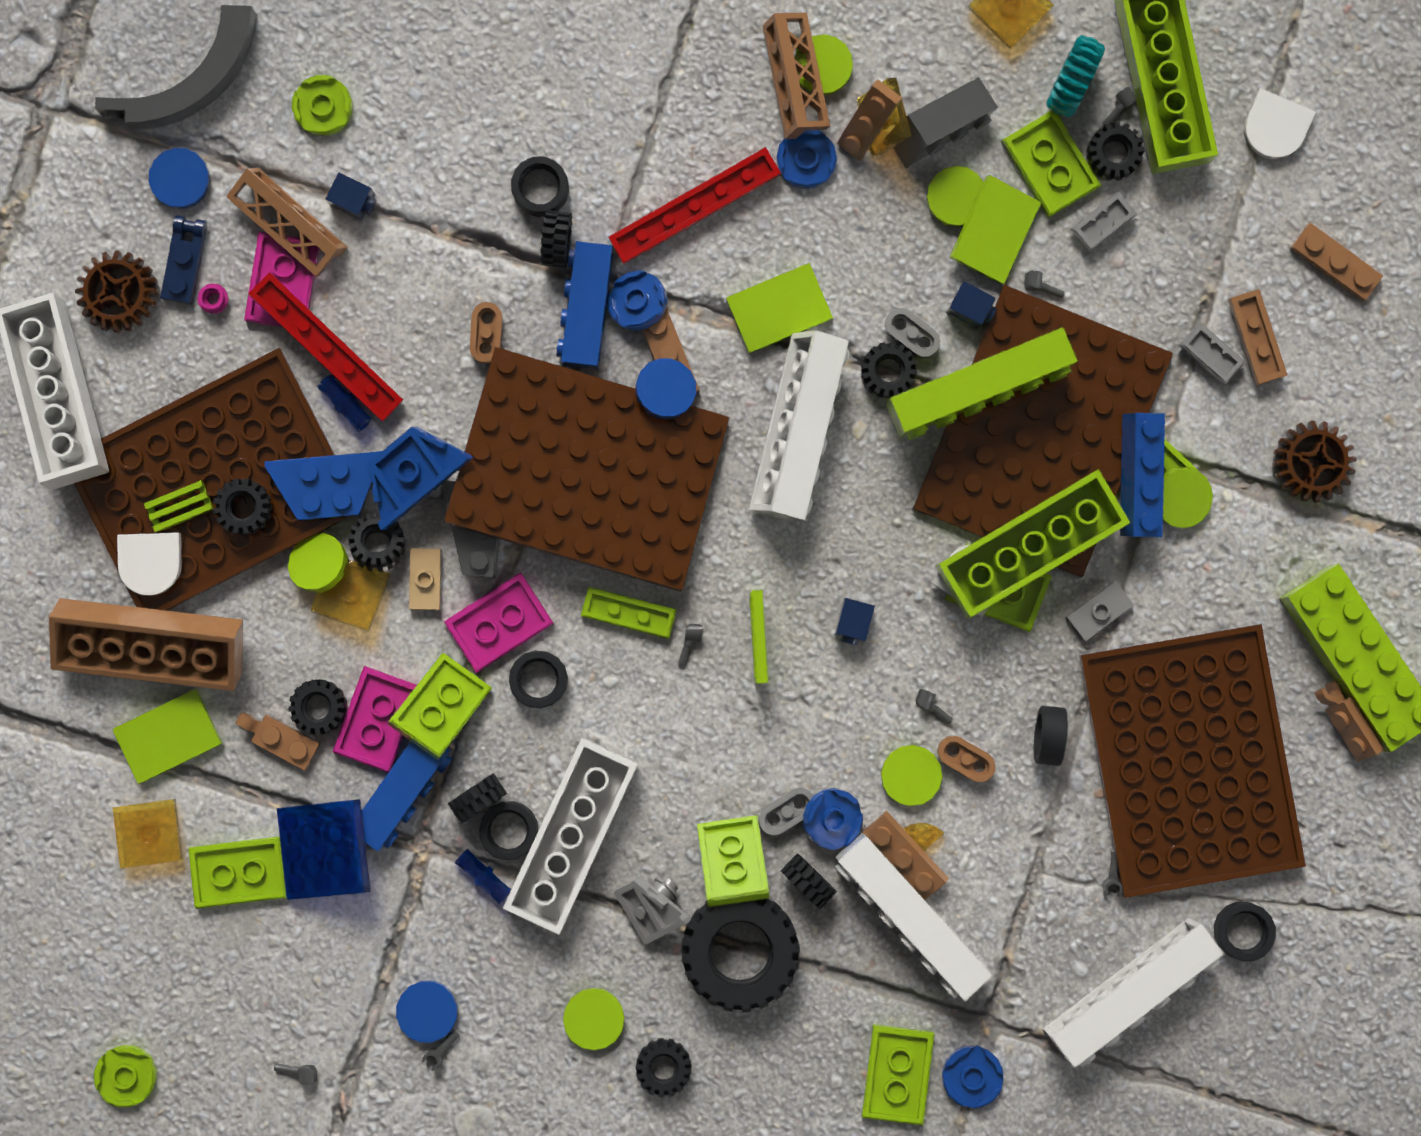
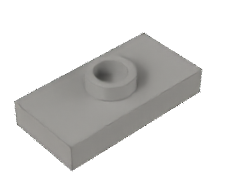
M1118 191L1073 226L1070 231L1085 250L1090 253L1138 214Z
M1201 322L1178 345L1223 386L1229 382L1246 362Z
M1113 581L1069 614L1066 619L1085 642L1134 606V604L1119 584Z

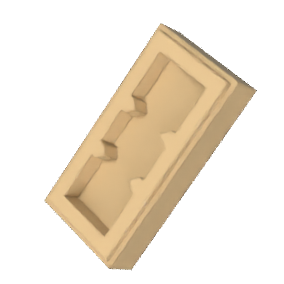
M410 548V610H441L442 549Z

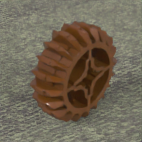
M118 250L114 251L112 258L107 252H103L102 262L95 257L91 258L94 267L91 269L88 266H83L82 269L87 273L86 278L82 276L77 277V281L82 283L83 287L75 289L76 294L84 296L76 302L78 306L85 307L82 315L86 318L91 317L90 323L94 326L100 324L101 329L106 332L112 326L113 332L120 333L122 324L125 330L130 332L133 328V321L138 326H143V321L140 317L142 315L147 318L152 317L147 308L148 306L157 307V303L151 297L159 295L157 289L150 288L158 283L155 277H149L153 272L152 268L149 266L143 267L144 260L140 257L134 260V255L130 252H127L123 257L122 253ZM116 269H126L132 271L133 274L129 277L125 275L120 279H115L109 272ZM101 279L103 283V289L100 292V294L97 295L96 300V287ZM111 283L123 289L119 290L122 292L120 297L123 301L112 295L116 293L113 292L114 287ZM139 284V296L136 303L133 304L131 296ZM114 305H119L125 310V313L107 315L101 310L105 307L110 308Z
M1312 420L1308 422L1307 428L1303 423H1299L1296 425V431L1293 429L1286 431L1288 439L1280 438L1278 440L1279 445L1284 449L1274 450L1273 454L1281 457V460L1274 461L1272 466L1281 467V472L1276 473L1275 478H1285L1286 481L1281 485L1282 489H1287L1290 486L1293 487L1290 492L1291 497H1296L1301 492L1302 502H1307L1312 497L1314 503H1319L1322 496L1326 501L1333 499V493L1337 495L1343 493L1341 485L1348 486L1351 484L1350 479L1346 475H1353L1356 470L1349 467L1348 464L1356 462L1357 458L1355 456H1348V452L1352 451L1354 446H1345L1343 444L1348 439V435L1336 436L1339 432V427L1334 426L1328 432L1327 422H1321L1317 427L1316 422ZM1304 438H1315L1314 444L1310 445L1308 452H1294L1301 440ZM1327 444L1333 450L1336 460L1331 459L1327 455ZM1316 456V460H1319L1321 465L1313 468L1308 458ZM1293 463L1301 467L1304 482L1295 473ZM1322 471L1335 472L1327 484L1324 486H1314L1315 480L1319 478Z

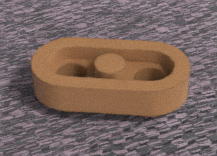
M491 302L478 304L474 308L471 318L470 352L473 358L482 364L491 363L495 347L501 348L503 315L499 307ZM484 315H493V321L490 324L483 323ZM482 345H491L490 353H481Z
M947 736L938 744L937 754L941 762L976 782H985L993 776L995 772L994 759L988 753L958 736ZM950 745H955L958 749V753L954 757H950L947 754V748ZM980 760L984 764V769L981 772H976L973 765L976 761Z

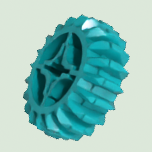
M1080 35L1075 40L1046 101L1047 108L1053 110L1054 113L1068 118L1075 114L1105 52V46L1098 42L1097 39Z

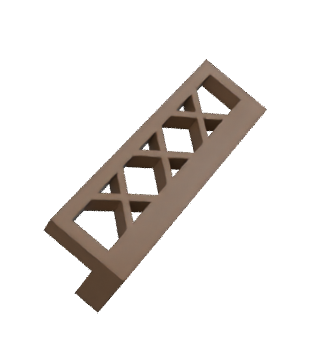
M774 13L762 27L785 139H796L807 130H827L830 127L807 13ZM787 22H799L801 30L799 38L789 31ZM796 48L806 55L807 63L804 67L794 58L793 52ZM802 76L812 84L813 91L810 95L800 88L799 80ZM808 105L817 111L819 121H807L805 108Z
M247 168L226 196L316 277L321 275L334 257L342 256L348 248L346 244L260 168ZM246 184L254 190L255 203L246 204L238 197V194ZM271 205L277 210L278 223L269 224L264 220L262 206ZM284 217H285L289 222L285 223V222H284ZM294 225L299 230L301 243L292 244L286 239L285 226ZM308 246H317L325 253V256L317 266L309 259Z

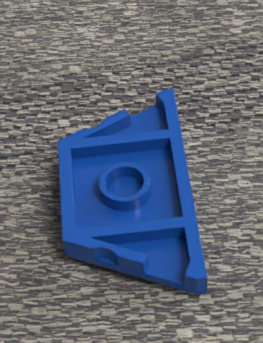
M417 426L410 427L367 464L369 477L373 482L374 502L378 503L380 513L379 528L387 530L472 460V456Z
M382 451L264 461V464L297 520L360 516L365 506L368 492L371 491L373 486L367 464Z

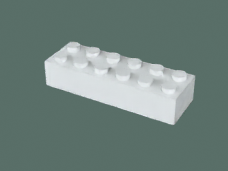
M49 293L1 308L0 334L38 482L53 490L109 473L65 302L55 293Z
M817 330L792 333L749 510L780 519L805 520L806 515L809 514L812 508L811 494L813 486L817 483L820 475L818 468L820 457L824 454L827 447V439L825 438L827 428L834 418L833 404L835 396L838 395L842 385L840 379L842 367L846 364L849 357V350L847 349L849 340Z
M581 738L503 909L556 934H560L638 766L637 762L585 738Z
M861 832L851 844L835 856L839 862L835 866L849 883L853 879L856 880L860 885L856 890L870 906L876 902L880 907L877 911L878 915L891 929L896 925L901 930L898 937L912 952L918 949L922 953L918 959L933 976L937 972L943 976L939 982L954 999L960 995L966 1001L992 977V974L866 835Z
M1187 918L1044 1027L1043 1030L1074 1068L1078 1065L1084 1067L1096 1057L1094 1053L1103 1046L1108 1048L1114 1045L1121 1038L1119 1034L1126 1028L1133 1029L1140 1025L1146 1019L1144 1015L1153 1008L1158 1010L1170 1001L1169 996L1178 989L1183 991L1195 982L1193 977L1202 970L1208 972L1220 963L1218 958L1224 953L1201 923Z

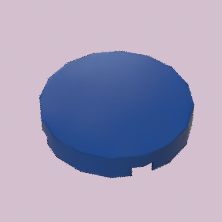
M807 130L796 139L784 138L779 145L776 160L778 169L785 181L794 187L810 189L816 188L828 181L834 172L837 155L834 144L820 130Z
M171 148L154 159L149 169V185L152 193L160 202L169 207L187 209L197 205L208 192L210 172L207 164L196 152L189 149Z
M638 270L624 274L615 281L611 293H608L607 309L612 319L627 330L638 331L651 327L659 321L667 306V292L663 284L657 277L645 271Z
M659 358L649 362L640 371L635 383V395L638 402H640L649 415L659 419H674L685 413L693 404L697 393L696 381L691 371L683 363L671 358Z
M837 788L823 789L813 795L807 803L803 814V827L808 838L817 846L829 850H837V848L851 844L859 835L863 823V814L860 811L858 800L849 792Z
M421 980L410 985L401 994L396 1005V1019L400 1029L409 1038L418 1042H435L444 1038L453 1029L458 1017V1004L453 994L446 985L435 980Z
M978 1045L963 1046L953 1051L946 1059L942 1069V1083L948 1096L957 1104L964 1107L981 1108L992 1103L1001 1092L1004 1078L1003 1069L998 1058L988 1049Z

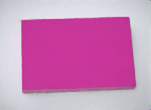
M259 231L249 292L270 272L309 309L315 275L269 234ZM286 236V239L292 244L301 243L299 237ZM308 246L309 259L317 265L319 248L317 246ZM248 295L244 317L245 322L281 327Z
M521 572L444 621L476 673L554 624Z
M364 666L332 752L389 773L395 763L404 736L390 727L388 722L417 684Z

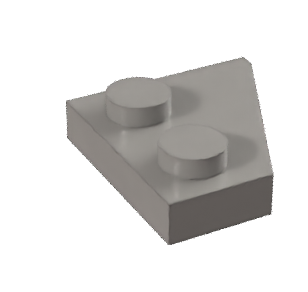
M642 877L633 880L614 892L644 945L691 921L689 915Z

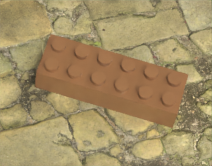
M59 598L48 616L51 670L235 691L243 673L242 619Z

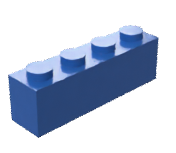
M576 241L575 249L569 250L568 267L573 269L571 279H566L564 297H568L569 301L568 309H562L560 327H565L564 339H558L556 354L557 357H561L563 366L599 370L613 259L612 245Z
M1165 413L1122 414L1121 508L1130 523L1120 529V536L1163 537Z
M410 742L348 831L376 851L382 850L384 846L389 849L399 836V833L395 830L403 821L407 824L416 812L417 808L413 805L420 796L425 798L435 785L431 781L437 771L443 773L451 763L453 758L449 754L453 749L448 747L439 760H437L416 744Z

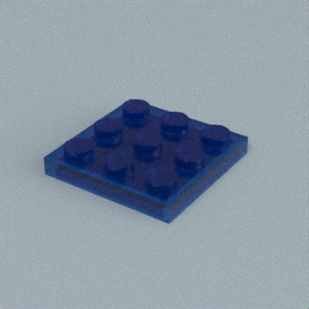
M360 799L277 808L287 900L371 892Z

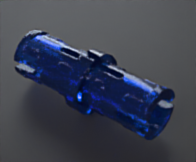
M332 375L325 377L320 382L321 384L317 388L334 405V410L338 414L341 413L357 432L364 430L369 425L372 418L355 401L356 397L352 393L348 394Z
M468 848L454 862L474 880L473 884L476 887L480 886L498 904L511 892V888L492 872L494 869L490 865L486 867Z

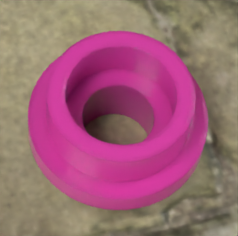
M207 284L198 293L199 306L209 314H218L228 305V293L218 284ZM213 294H217L219 297L216 304L209 303V297Z

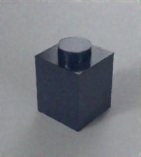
M338 172L325 198L330 206L361 221L365 214H371L376 204L375 193L371 187Z
M963 281L946 313L979 329L983 322L989 324L997 308L992 305L996 298Z
M848 598L843 599L834 633L841 636L840 642L857 646L858 641H866L875 605Z

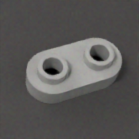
M904 308L894 309L888 314L885 320V330L900 345H904L908 351L910 350L912 354L919 358H929L937 352L940 346V337L933 328ZM902 320L905 323V328L903 330L896 329L894 322ZM921 338L927 339L929 347L921 348L918 341Z
M794 788L761 810L759 814L760 827L769 835H779L803 820L805 807L813 797V794L805 788ZM798 797L804 798L806 802L805 806L801 809L794 806V800ZM771 814H777L780 817V821L776 825H771L768 822V817Z

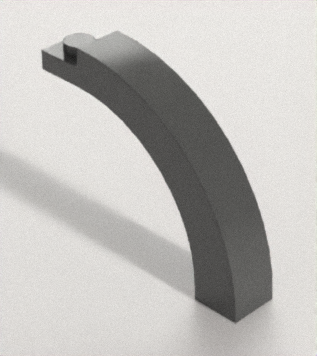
M221 5L220 23L213 45L205 59L191 75L174 87L151 96L139 98L95 97V110L108 121L119 122L123 121V117H125V123L131 129L162 127L196 114L216 100L230 86L240 72L252 46L256 30L257 13L252 6Z

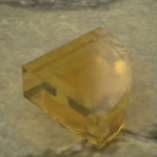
M914 823L903 828L923 851L944 834L938 827L928 823Z

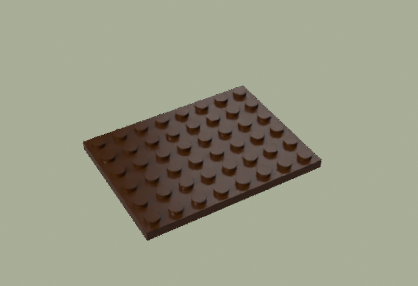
M1004 285L995 305L997 310L990 323L987 324L971 365L1060 328H1064L1078 362L1071 367V373L1058 381L1050 383L1047 378L1042 380L1043 384L1039 388L1031 392L1022 394L1018 390L1014 392L1015 395L1010 400L993 406L991 401L986 403V407L982 409L983 411L966 418L964 413L957 415L954 423L945 427L912 509L983 538L1098 469L1112 493L1116 496L1121 484L1122 414L1150 412L1173 353ZM1096 544L1055 568L1083 578Z
M495 347L464 451L470 454L473 459L459 469L444 523L681 592L729 417L691 405L679 417L659 419L649 415L636 398L635 388Z
M281 348L101 438L109 473L74 483L117 570V535L157 533L154 531V525L148 516V510L144 506L146 502L198 481H203L213 508L216 509V504L213 502L214 498L217 499L219 495L217 491L219 488L223 489L225 483L233 482V479H249L263 486L267 490V494L271 496L272 500H270V503L273 505V510H270L271 519L270 521L267 520L266 526L263 529L257 530L258 532L255 534L241 535L226 530L216 520L218 517L214 514L213 510L158 532L181 533L182 568L180 576L167 591L159 595L138 594L126 586L135 606L148 609L169 611L286 551L303 540L352 517L297 520L265 467L264 461L335 455ZM197 490L178 499L155 507V511L157 512L166 507H169L171 505H174L176 503L199 495L200 491ZM247 495L238 496L232 503L233 514L239 519L251 516L255 508L254 501ZM202 500L159 518V521L162 523L204 506V501Z
M1262 624L1079 655L1119 881L1123 888L1122 897L1127 898L1306 867Z

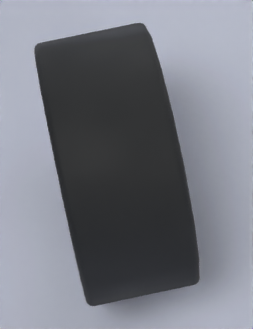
M544 156L531 157L522 161L514 170L511 179V192L518 207L526 214L535 217H545L547 210L559 211L564 206L569 195V182L563 167L555 160ZM543 169L549 171L558 182L556 196L545 204L532 203L523 193L522 184L524 178L534 170Z
M535 650L524 653L514 662L510 670L509 685L511 692L520 703L527 707L545 708L552 706L562 698L567 689L568 675L566 668L558 657L549 652ZM536 661L549 664L554 669L557 677L556 686L553 691L541 698L532 697L527 694L522 688L520 681L524 668Z
M1041 706L1039 708L1034 731V760L1036 764L1054 766L1062 764L1068 733V716L1065 708Z
M515 801L501 802L491 807L482 817L479 826L480 841L484 849L493 857L502 860H515L527 854L538 833V822L533 812L524 804ZM508 812L518 814L527 826L525 840L521 845L510 849L500 847L491 836V826L495 818L502 813Z
M1234 902L1225 906L1218 913L1214 923V938L1219 948L1226 955L1240 961H1255L1264 957L1272 949L1276 939V926L1271 915L1264 908L1250 902ZM1241 913L1254 915L1262 925L1261 940L1255 947L1250 949L1236 948L1227 936L1229 921Z

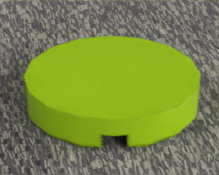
M827 34L814 35L812 40L824 96L833 95L842 90L850 80L853 69L852 54L847 45L837 37ZM797 49L794 58L804 67L807 63L806 55ZM802 76L799 80L800 86L808 93H812V84Z
M315 75L305 79L292 96V111L295 120L305 131L315 136H330L338 133L348 124L352 116L353 101L348 89L343 83L329 75Z
M952 166L944 168L934 176L928 186L926 201L929 211L946 226H964L984 181L978 173L968 167Z
M1187 467L1173 468L1164 474L1163 521L1170 526L1187 528L1195 526L1204 520L1211 509L1213 501L1212 486L1207 477L1198 470Z
M317 533L295 545L289 556L288 571L290 578L304 591L323 593L332 589L341 581L345 574L343 570L345 564H348L346 549L338 539L326 533Z
M916 745L900 746L890 752L881 769L882 786L888 796L900 804L908 806L922 805L932 799L940 789L942 781L941 765L935 755L924 747Z
M602 988L582 989L571 997L565 1007L563 1023L565 1032L573 1043L584 1049L598 1050L608 1047L617 1040L623 1030L625 1017L622 1004L614 994Z
M119 1045L108 1050L98 1060L94 1070L96 1090L99 1091L102 1098L108 1104L118 1108L132 1107L143 1102L153 1092L157 1082V1068L153 1058L144 1049L135 1045Z

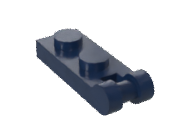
M176 215L173 220V233L160 298L192 305L207 232V221L196 219L194 222L186 220V217ZM185 232L193 233L192 242L183 241Z

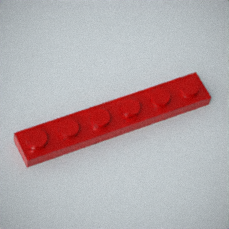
M765 147L610 235L608 239L623 265L781 176V172Z
M270 272L248 293L260 307L381 422L403 402V399Z

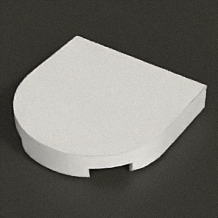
M1260 88L1246 117L1244 133L1251 149L1259 156L1267 159L1283 158L1292 154L1300 147L1316 112Z
M181 533L117 535L118 571L122 581L129 589L142 595H159L167 591L179 578L182 568Z

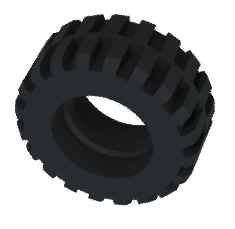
M766 898L708 907L707 901H705V904L694 912L691 921L687 923L682 940L681 955L686 977L699 996L702 995L714 1007L718 1005L723 1007L725 1011L742 1010V1013L751 1012V1009L757 1007L762 1009L769 1006V1002L774 999L777 1001L783 995L786 987H790L794 980L795 971L798 970L800 948L792 921L775 901ZM733 922H747L755 925L765 934L769 943L770 952L765 967L761 972L749 979L737 980L725 976L717 969L712 959L711 946L714 937L724 926Z

